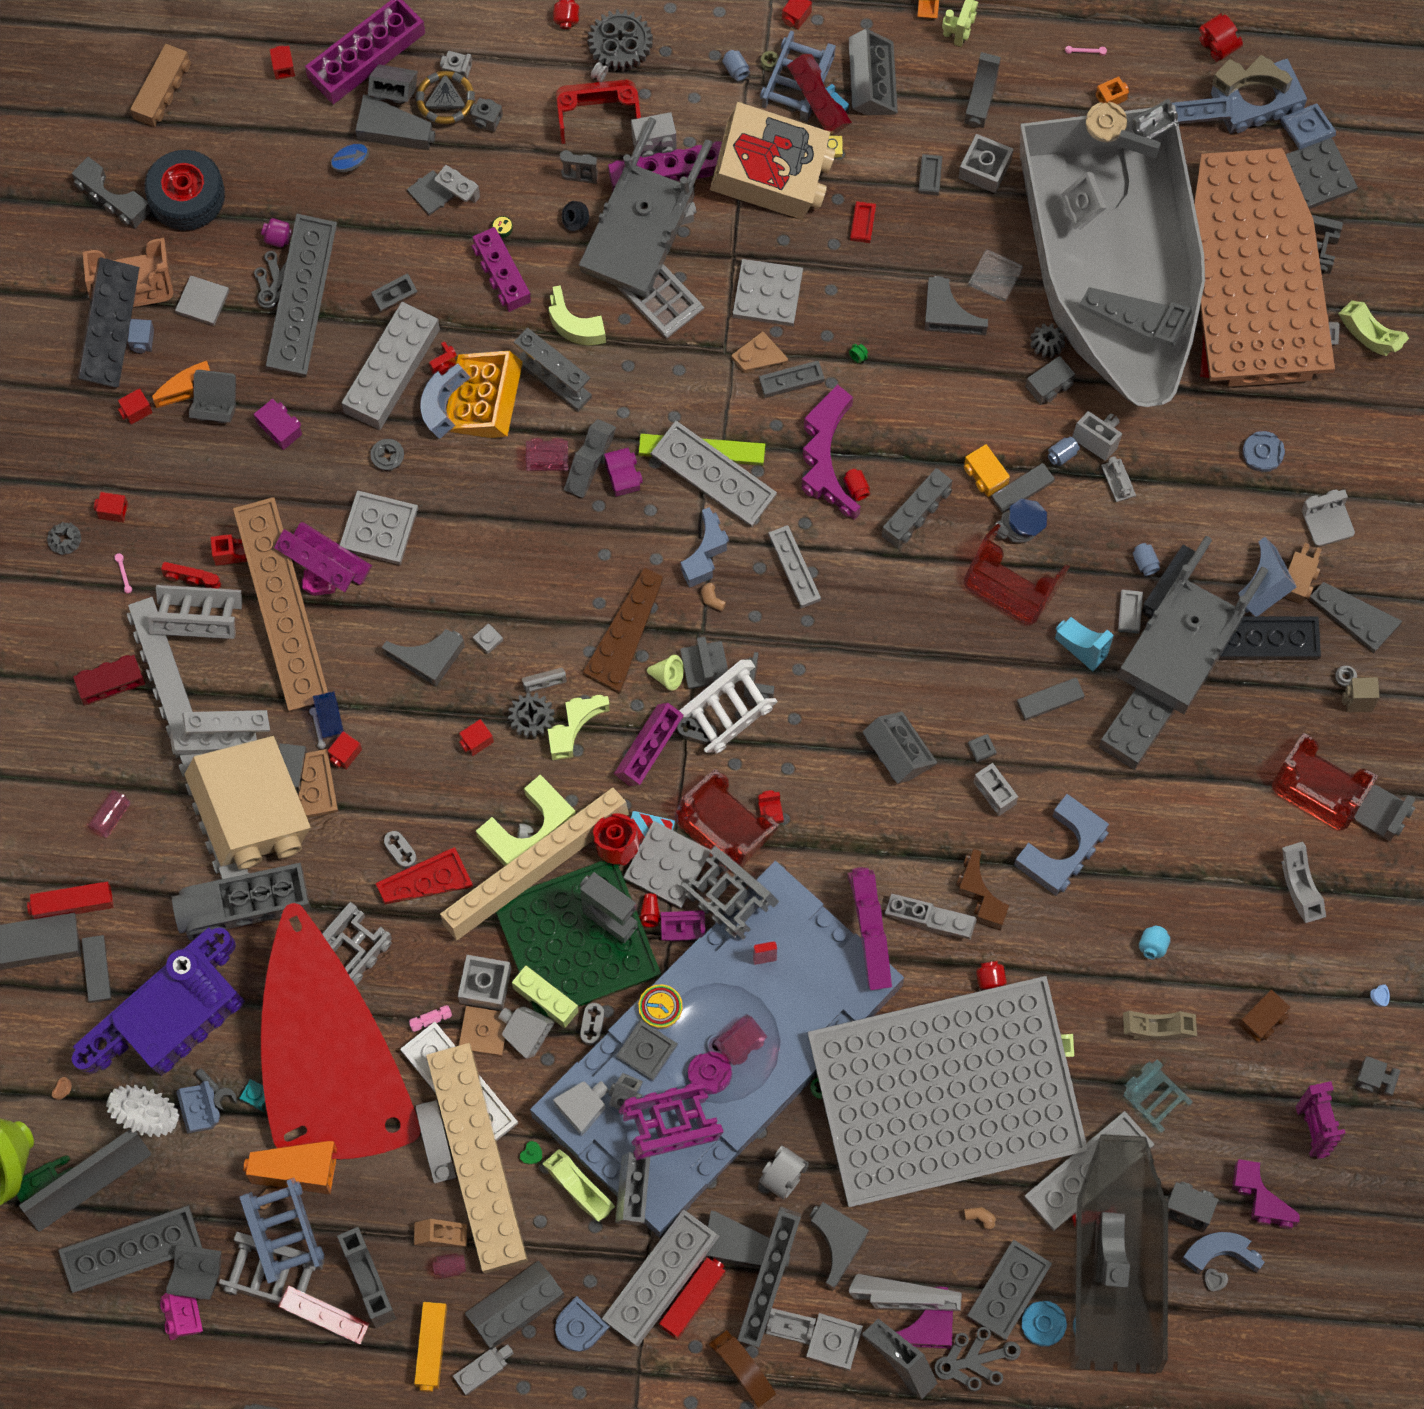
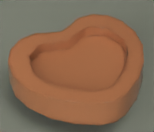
M66 1077L60 1078L52 1092V1097L56 1100H61L71 1091V1081Z

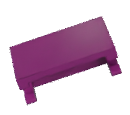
M661 912L662 941L698 940L705 935V912Z

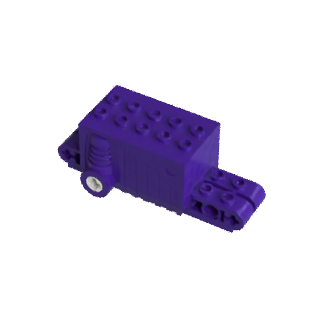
M208 927L183 950L173 952L162 969L73 1046L75 1049L72 1055L74 1066L86 1074H94L100 1069L103 1071L111 1065L113 1057L117 1054L120 1056L128 1050V1044L130 1043L157 1073L163 1075L169 1072L181 1058L186 1057L192 1051V1048L203 1042L209 1033L220 1027L226 1018L237 1012L242 1007V1004L245 1003L244 999L216 969L218 965L221 967L229 961V955L232 954L236 947L234 938L224 928L211 930ZM104 1042H107L106 1047L103 1050H101V1045Z

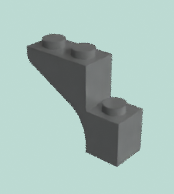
M597 419L589 427L584 445L574 456L564 490L582 498L586 495L598 465L612 443L616 430L615 426Z

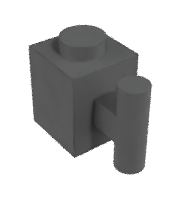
M1366 1056L1362 1061L1355 1086L1360 1087L1359 1089L1363 1092L1376 1093L1381 1084L1386 1085L1384 1094L1393 1096L1400 1070L1392 1068L1390 1075H1387L1385 1070L1388 1063Z

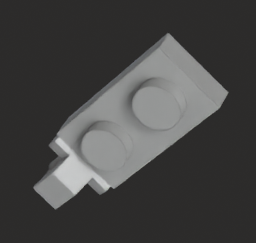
M506 1345L499 1351L495 1347L453 1375V1378L464 1394L468 1395L501 1372L503 1367L507 1365L505 1360L514 1353L509 1345Z

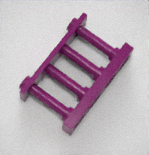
M304 522L299 523L294 535L284 529L274 547L343 592L347 591L352 580L360 585L363 584L372 568L371 564Z

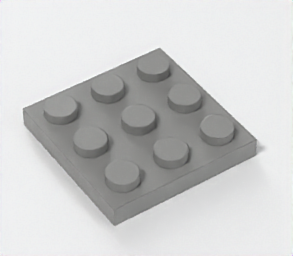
M742 259L733 318L794 327L803 268Z
M357 490L340 546L354 554L401 565L417 515L418 505Z
M653 821L623 878L681 909L687 899V896L684 894L686 889L681 884L683 882L688 884L690 877L697 880L706 863V859L711 854V850Z

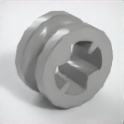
M598 62L591 72V78H597V82H602L607 75L608 66L605 65L603 67L602 63Z

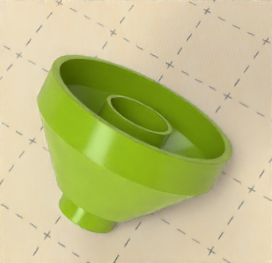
M1 1118L0 1205L14 1198L19 1192L29 1151L34 1145L33 1135L24 1123L20 1121L12 1122Z

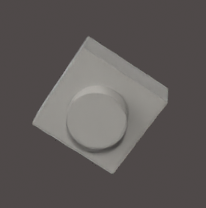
M488 623L473 636V640L489 654L503 641V637Z

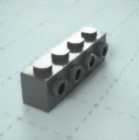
M936 468L883 526L882 537L897 549L903 543L906 544L916 528L919 529L926 521L925 518L937 510L943 498L946 499L951 494L953 480Z

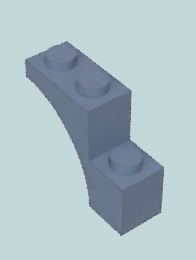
M710 507L702 510L705 535L700 547L692 556L681 562V571L689 588L712 579L715 568L710 557L727 551L728 536L724 530L721 531L718 515L716 512L712 513Z

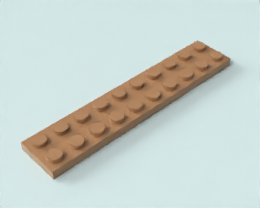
M272 497L233 508L288 711L291 712L331 701L292 559L274 548L283 531L275 498Z

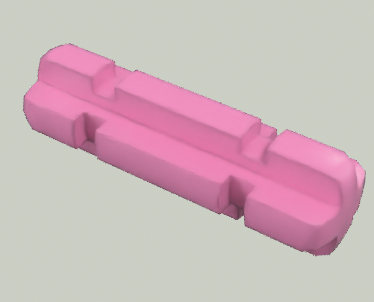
M446 1005L440 1007L438 1011L435 1009L420 1015L421 1018L415 1017L410 1019L409 1024L412 1031L415 1032L420 1030L422 1026L425 1028L434 1022H440L442 1018L444 1020L450 1018L452 1013L449 1006Z

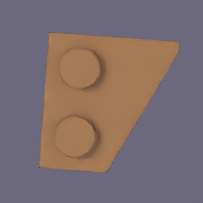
M761 332L731 355V359L744 373L753 372L756 369H767L771 365L781 363L786 365L789 361L764 332Z

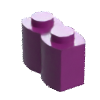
M629 448L605 453L604 461L615 496L639 491L640 484L643 481L640 471L636 472L634 465H637L634 452L630 453Z

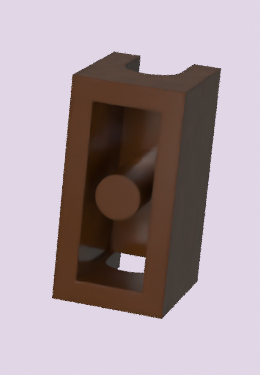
M1271 989L1241 1020L1239 1026L1257 1043L1262 1039L1267 1041L1275 1032L1273 1028L1276 1024L1282 1025L1290 1017L1287 1013L1291 1007Z

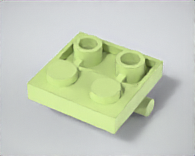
M965 0L959 18L954 16L953 10L946 11L942 24L943 34L949 37L951 33H954V45L962 47L963 41L969 38L971 23H974L977 15L978 2L975 0Z

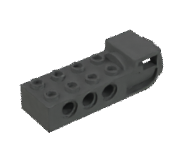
M301 863L192 885L181 889L179 895L172 896L178 931L180 934L186 933L189 940H195L208 927L211 930L215 928L230 929L281 918L284 908L291 903L301 905L306 912L311 911Z

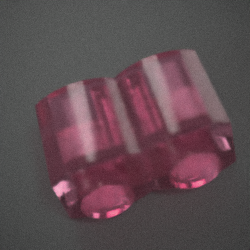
M746 1014L729 1030L724 1032L714 1044L723 1056L729 1060L730 1064L735 1066L744 1063L748 1058L747 1055L752 1050L760 1049L764 1045L767 1035L753 1017Z

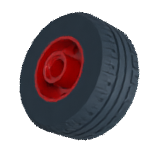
M194 150L169 152L161 156L160 159H157L146 174L144 183L145 194L151 212L158 221L165 226H169L171 229L186 231L201 228L210 223L213 218H216L222 209L225 200L222 176L213 160L209 159L205 154Z

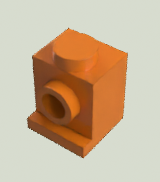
M1116 77L1098 85L1096 97L1100 103L1112 102L1120 104L1127 100L1129 88L1125 82L1121 81L1120 77Z

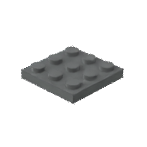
M1332 137L1306 148L1285 154L1309 209L1356 192L1358 189Z

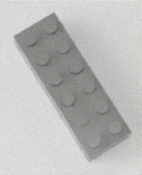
M401 302L342 401L344 413L381 430L440 330L439 320Z

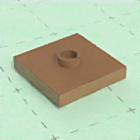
M466 1006L459 1046L470 1043L473 1053L502 1057L506 1039L503 1037L502 1032L507 1026L506 1023L498 1018L502 1011Z

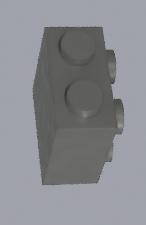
M378 64L369 77L368 95L374 96L377 100L392 99L396 103L408 102L416 91L418 71Z

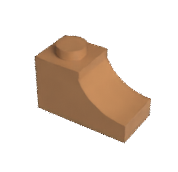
M436 1219L416 1222L414 1245L431 1248L466 1247L467 1224Z

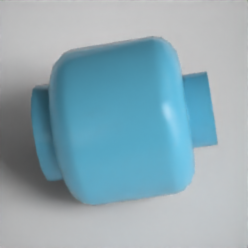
M1160 926L1149 927L1143 932L1139 942V949L1148 959L1162 958L1169 947L1170 936Z

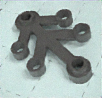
M268 251L265 254L266 263L270 267L274 280L270 288L266 281V269L259 267L254 272L261 288L257 300L259 305L265 309L276 306L281 293L278 290L282 286L286 268L285 263L279 272L278 258L274 251ZM270 256L275 257L273 260H268ZM263 272V276H258V273ZM268 297L272 298L270 301H265Z
M981 1327L978 1329L977 1338L965 1359L956 1361L961 1349L967 1346L969 1338L965 1333H959L955 1337V1344L949 1355L940 1358L936 1362L935 1373L942 1380L954 1378L966 1385L970 1391L976 1392L981 1387V1380L977 1377L970 1378L959 1371L969 1368L988 1379L992 1385L999 1386L1003 1381L1002 1373L999 1371L993 1372L981 1364L1005 1358L1007 1361H1015L1018 1359L1021 1349L1017 1343L1008 1342L1002 1349L978 1355L984 1342L988 1341L991 1335L988 1328ZM980 1331H986L988 1334L987 1338H981L979 1335ZM958 1337H964L966 1343L960 1344L957 1340ZM1009 1347H1014L1016 1353L1011 1355L1008 1353L1007 1349ZM944 1364H948L950 1366L949 1372H944L942 1370V1366ZM992 1376H1000V1381L994 1382ZM975 1380L979 1386L972 1388L970 1382Z

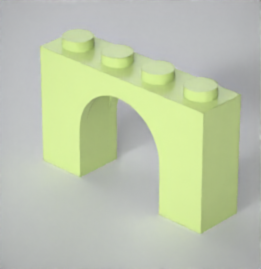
M541 775L524 788L527 798L544 816L543 826L537 834L523 839L513 837L493 817L476 830L477 838L504 866L576 815L575 810Z

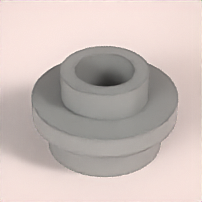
M1341 666L1336 671L1335 678L1338 684L1346 687L1352 678H1357V673L1350 666ZM1347 674L1349 679H1344L1342 675Z

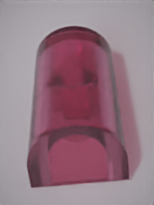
M112 790L88 824V828L107 838L131 804L130 801L122 794Z

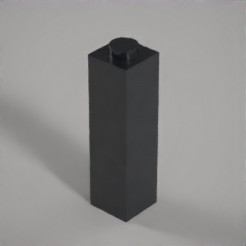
M1184 544L1182 545L1145 601L1142 612H1144L1146 617L1152 618L1155 610L1159 608L1179 576L1182 567L1187 565L1194 555V550Z

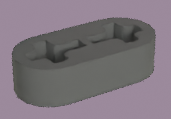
M692 718L681 719L677 726V732L680 737L704 745L711 743L709 738H704L703 733L705 732L697 720ZM689 724L692 730H688L687 733L683 732L682 727ZM711 725V727L717 735L716 728L713 725Z

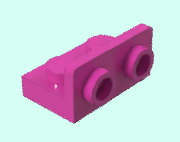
M167 1293L162 1296L160 1307L162 1312L165 1313V1331L169 1334L170 1340H175L180 1336L199 1334L203 1331L195 1297L176 1296Z

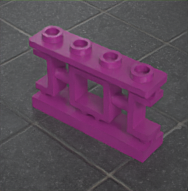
M1331 1081L1309 1086L1296 1105L1298 1115L1305 1113L1304 1122H1307L1311 1134L1312 1149L1309 1152L1310 1157L1317 1156V1159L1330 1156V1153L1334 1151L1346 1134L1345 1129L1338 1130L1339 1123L1335 1121L1330 1104L1332 1100L1330 1094L1334 1090Z
M692 1083L683 1089L671 1088L661 1094L653 1092L647 1094L644 1098L637 1099L632 1097L624 1101V1104L619 1109V1113L624 1115L622 1117L624 1121L634 1119L640 1136H636L632 1141V1145L636 1147L633 1152L636 1160L719 1139L724 1132L721 1124H717V1118L706 1120L700 1103H704L708 1098V1094L704 1092L706 1089L705 1084L697 1085V1083ZM691 1098L689 1103L692 1110L685 1111L682 1100ZM651 1108L649 1110L651 1119L645 1121L641 1110ZM675 1110L680 1126L666 1129L660 1113ZM695 1118L699 1129L690 1131L692 1127L689 1120ZM655 1128L659 1139L649 1141L651 1135L648 1129Z

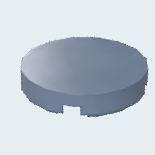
M1267 431L1256 432L1248 437L1244 443L1242 450L1243 459L1253 470L1270 472L1282 463L1285 454L1284 444L1274 433Z

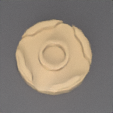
M1097 103L1091 107L1087 114V131L1098 141H1116L1121 130H1126V113L1115 103Z

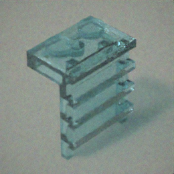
M1157 1059L1153 1064L1149 1061L1140 1070L1142 1074L1137 1079L1132 1077L1126 1083L1127 1089L1123 1097L1128 1099L1133 1104L1132 1106L1135 1109L1137 1108L1142 1113V1116L1147 1118L1162 1133L1165 1128L1160 1122L1182 1100L1189 1106L1193 1101L1161 1071L1164 1065ZM1165 1081L1170 1087L1145 1110L1140 1104ZM1175 1091L1179 1097L1155 1119L1150 1113L1171 1092Z

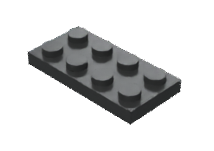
M1013 1239L967 1315V1318L982 1327L988 1328L991 1333L1006 1341L1052 1263Z

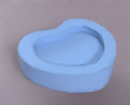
M1379 985L1377 989L1371 990V999L1377 1006L1384 1007L1388 1005L1390 993L1386 985Z

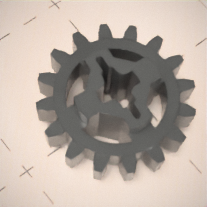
M527 692L526 698L519 695V702L512 701L514 708H509V714L511 715L508 716L509 722H513L511 724L512 730L517 728L518 736L524 733L525 739L529 737V734L536 739L538 733L544 736V729H551L549 723H554V718L551 716L555 715L554 709H550L552 703H546L545 696L539 699L538 693L531 697L530 693ZM530 709L534 715L533 722H531L529 717Z

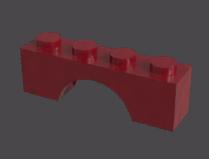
M802 54L787 65L824 130L829 131L830 134H837L852 124L842 105L838 104L826 90L821 79L822 71L812 54Z

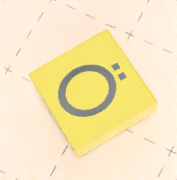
M829 136L827 147L835 150L834 157H842V136Z

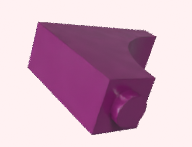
M935 1287L938 1289L948 1290L947 1287ZM925 1310L914 1324L896 1333L914 1347L951 1349L953 1311Z

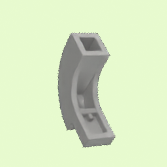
M1303 842L1283 847V872L1289 892L1300 916L1305 923L1326 917L1324 899L1316 889L1310 874L1306 845Z
M437 1100L416 1105L419 1125L434 1183L456 1178Z

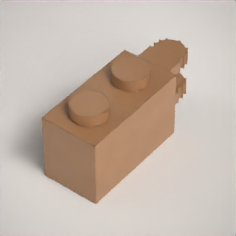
M1307 543L1304 544L1301 553L1295 551L1288 569L1297 587L1283 597L1302 604L1305 598H1310L1313 590L1310 583L1312 580L1316 581L1320 572L1317 565L1322 549L1317 547L1313 558L1306 556L1309 550V544Z

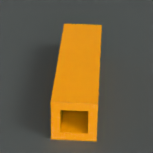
M423 1302L415 1386L419 1387L420 1391L433 1392V1389H439L447 1306L443 1303Z

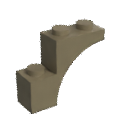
M1260 55L1247 70H1244L1241 64L1229 59L1214 75L1212 85L1227 97L1235 90L1249 85L1270 86L1285 94L1290 89L1293 78L1286 71L1275 66L1272 60Z

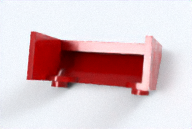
M631 80L566 85L560 87L556 92L561 144H565L562 112L572 111L576 106L620 102L623 105H634L635 118H641L638 91L635 83Z

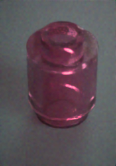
M458 1253L437 1256V1261L433 1262L434 1274L439 1275L440 1279L460 1276L461 1273L466 1272L463 1254L458 1255Z

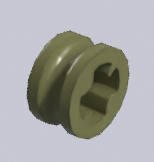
M767 51L762 54L761 66L765 71H774L779 59L778 54L773 51ZM769 58L773 59L772 64H767Z

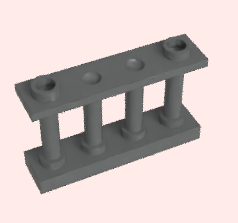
M529 328L514 341V344L523 351L518 356L523 361L522 368L577 412L592 398V394L583 388L590 380V377Z

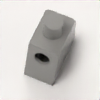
M526 1007L517 1008L514 1013L504 1008L498 1017L507 1024L502 1032L503 1037L525 1058H531L536 1055L555 1023L554 1020Z
M584 1081L553 1100L554 1105L577 1132L583 1136L605 1110V1104L601 1098L609 1092V1089L602 1081L592 1089Z

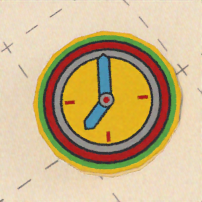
M663 984L653 985L646 989L638 1003L639 1014L643 1021L656 1029L671 1027L680 1019L683 1010L682 999L679 993L672 987Z

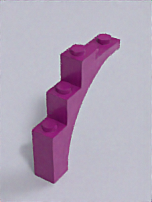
M837 384L804 418L805 431L815 437L803 448L804 461L809 466L814 467L802 478V489L808 496H813L817 500L823 494L829 503H834L839 507L843 515L846 517L850 516L855 520L860 515L861 506L842 490L835 476L830 455L831 442L837 425L853 405V397Z
M854 868L852 872H847L857 911L868 987L870 990L891 988L892 981L887 939L883 930L881 905L877 896L875 874L869 868Z

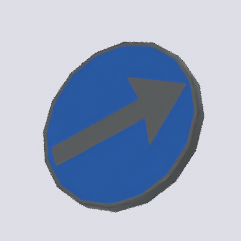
M361 143L348 145L334 154L331 159V166L338 172L353 171L367 160L369 150L366 145Z

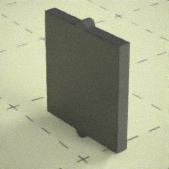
M434 170L423 178H418V181L407 189L408 193L429 216L440 207L443 208L444 204L455 197L454 194L435 182L434 179L437 174Z

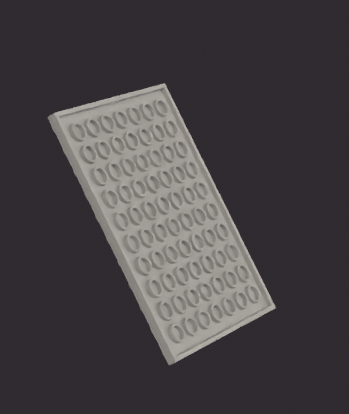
M1047 976L807 1032L848 1207L1088 1151Z

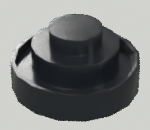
M571 201L564 206L562 222L565 228L570 231H581L587 226L589 210L583 202Z

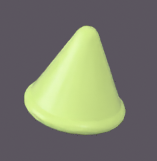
M671 655L669 658L648 667L647 673L663 684L668 690L674 691L680 686L683 679V662L678 655Z

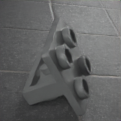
M700 637L697 638L696 646L681 648V656L689 689L709 686L728 671L722 641L706 643V638Z

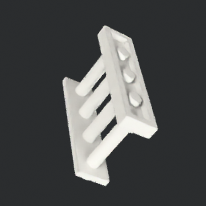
M740 660L679 710L684 714V718H696L711 741L704 748L705 752L719 753L723 751L729 741L761 715L763 716L771 712L772 706L778 702L776 698L764 699L749 676L750 671L755 668L751 660ZM739 680L743 681L758 704L751 711L747 710L734 689V684ZM723 693H727L742 716L734 725L719 703V697ZM707 706H712L726 728V731L719 737L703 714Z

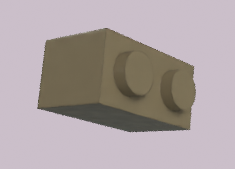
M1378 677L1351 679L1349 685H1346V691L1342 693V703L1346 705L1347 712L1373 711L1380 698Z

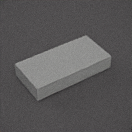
M1121 590L1118 632L1139 634L1143 592Z

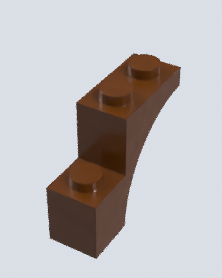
M973 849L971 855L967 854L963 864L964 867H967L965 874L959 875L956 886L960 887L958 894L980 901L977 903L974 912L975 915H978L977 923L1001 931L1009 905L998 900L986 888L980 874V856L982 851Z

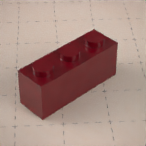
M135 655L122 656L118 661L102 663L98 668L83 670L78 675L73 676L84 706L145 685Z

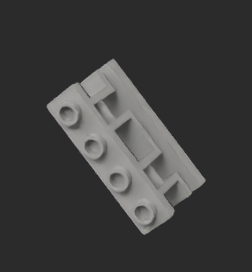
M350 902L323 932V936L334 952L343 942L357 952V955L345 967L354 984L357 985L363 978V972L375 965L377 962L376 957L381 951L385 952L390 947L392 937L382 927L373 935L359 923L365 918V915ZM350 923L359 931L352 940L343 933ZM365 937L375 944L367 954L359 946Z

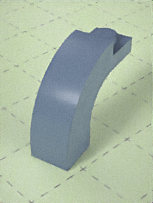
M459 364L450 368L443 376L439 372L435 373L427 383L422 394L421 414L423 420L439 439L455 426L446 411L449 397L471 378Z
M1230 1232L1213 1233L1199 1239L1190 1247L1181 1262L1198 1274L1201 1273L1211 1259L1220 1255L1232 1256L1256 1273L1265 1263L1258 1252L1247 1249L1251 1243L1249 1239Z

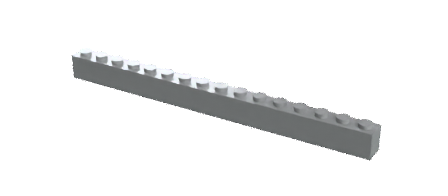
M153 597L128 605L130 612L127 613L130 625L135 624L137 631L133 632L137 644H142L143 650L140 651L143 662H148L150 667L146 672L150 682H155L156 688H153L156 700L161 699L163 706L159 707L163 720H168L169 725L166 726V730L170 738L172 731H185L182 713L193 711L167 636L163 634H149V612H158ZM205 753L175 754L176 758L181 757L182 764H179V768L183 777L193 757ZM187 783V784H185V785H186L187 791H188V793H189V796H191V795H192V792H191L190 787H189V785H188V783ZM194 802L192 803L195 814L199 815V810L197 808L196 803ZM203 820L199 822L202 834H207L209 841L205 842L209 854L214 853L216 859L212 861L216 874L220 873L222 879L249 874L248 869H238L236 863L220 866Z

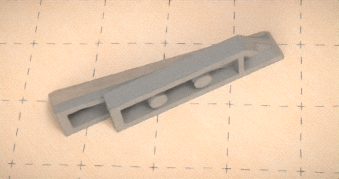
M862 1274L855 1276L849 1288V1293L854 1299L870 1300L875 1309L961 1311L962 1294L960 1292Z

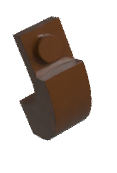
M727 1330L709 1343L711 1349L730 1369L746 1395L758 1408L776 1395L771 1384L749 1353Z

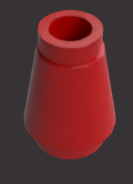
M653 893L644 895L639 916L644 927H656L661 920L657 895Z

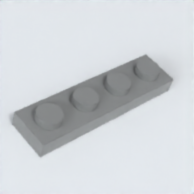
M787 525L769 532V538L800 607L804 608L821 601L819 592L789 526Z

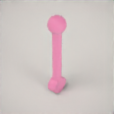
M1067 46L1065 52L1067 54L1072 52L1099 53V55L1104 56L1107 49L1105 47L1085 49Z
M116 554L115 560L119 563L125 585L124 592L129 594L132 592V587L129 586L123 566L124 557L122 554Z

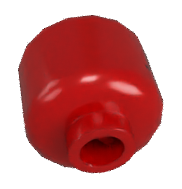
M559 0V2L554 4L553 21L560 25L561 29H571L572 26L579 22L580 7L575 3V0Z
M998 961L981 963V967L976 970L978 985L982 990L1007 984L1004 966L998 964Z

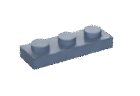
M1231 97L1172 103V105H1175L1178 113V124L1232 119L1233 99Z

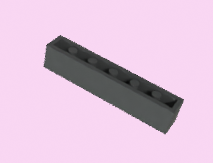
M783 1207L779 1208L741 1326L738 1341L760 1347L801 1219V1213Z

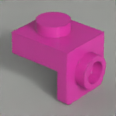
M304 570L302 585L305 591L313 596L335 593L336 587L312 571Z

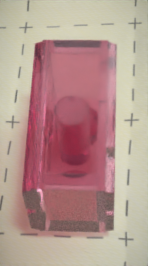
M533 438L531 441H526L527 471L568 470V441H564L562 438H553L552 441Z

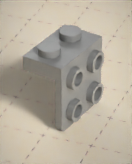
M1332 490L1324 496L1318 497V495L1306 499L1301 511L1315 546H1324L1354 536L1355 531L1345 508V502L1348 498L1345 490Z

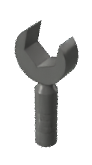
M202 1068L195 1073L202 1082H209V1086L212 1087L215 1093L214 1103L219 1110L224 1111L220 1104L224 1097H232L237 1104V1097L231 1089H219V1086Z

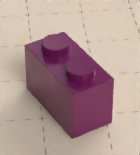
M272 398L254 413L256 423L284 450L302 435L300 428L302 425L296 417L293 416L291 418L287 414L288 410L281 402L277 403Z

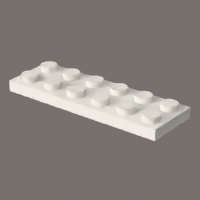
M434 1022L400 1050L436 1093L426 1055L456 1046L437 1023ZM480 1077L497 1141L515 1127L518 1121Z

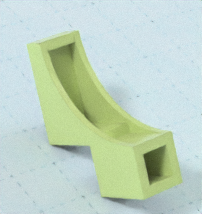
M595 695L591 699L584 700L582 698H573L570 702H566L569 726L556 725L552 729H548L552 760L573 757L574 741L581 727L592 717L610 711L608 696Z

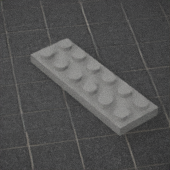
M678 421L673 423L651 452L654 458L751 527L754 526L777 495L776 491Z
M1125 1111L1086 1143L1088 1151L1073 1154L1024 1196L1053 1231L1059 1228L1154 1147L1155 1144Z
M683 1209L602 1319L636 1346H639L720 1236Z

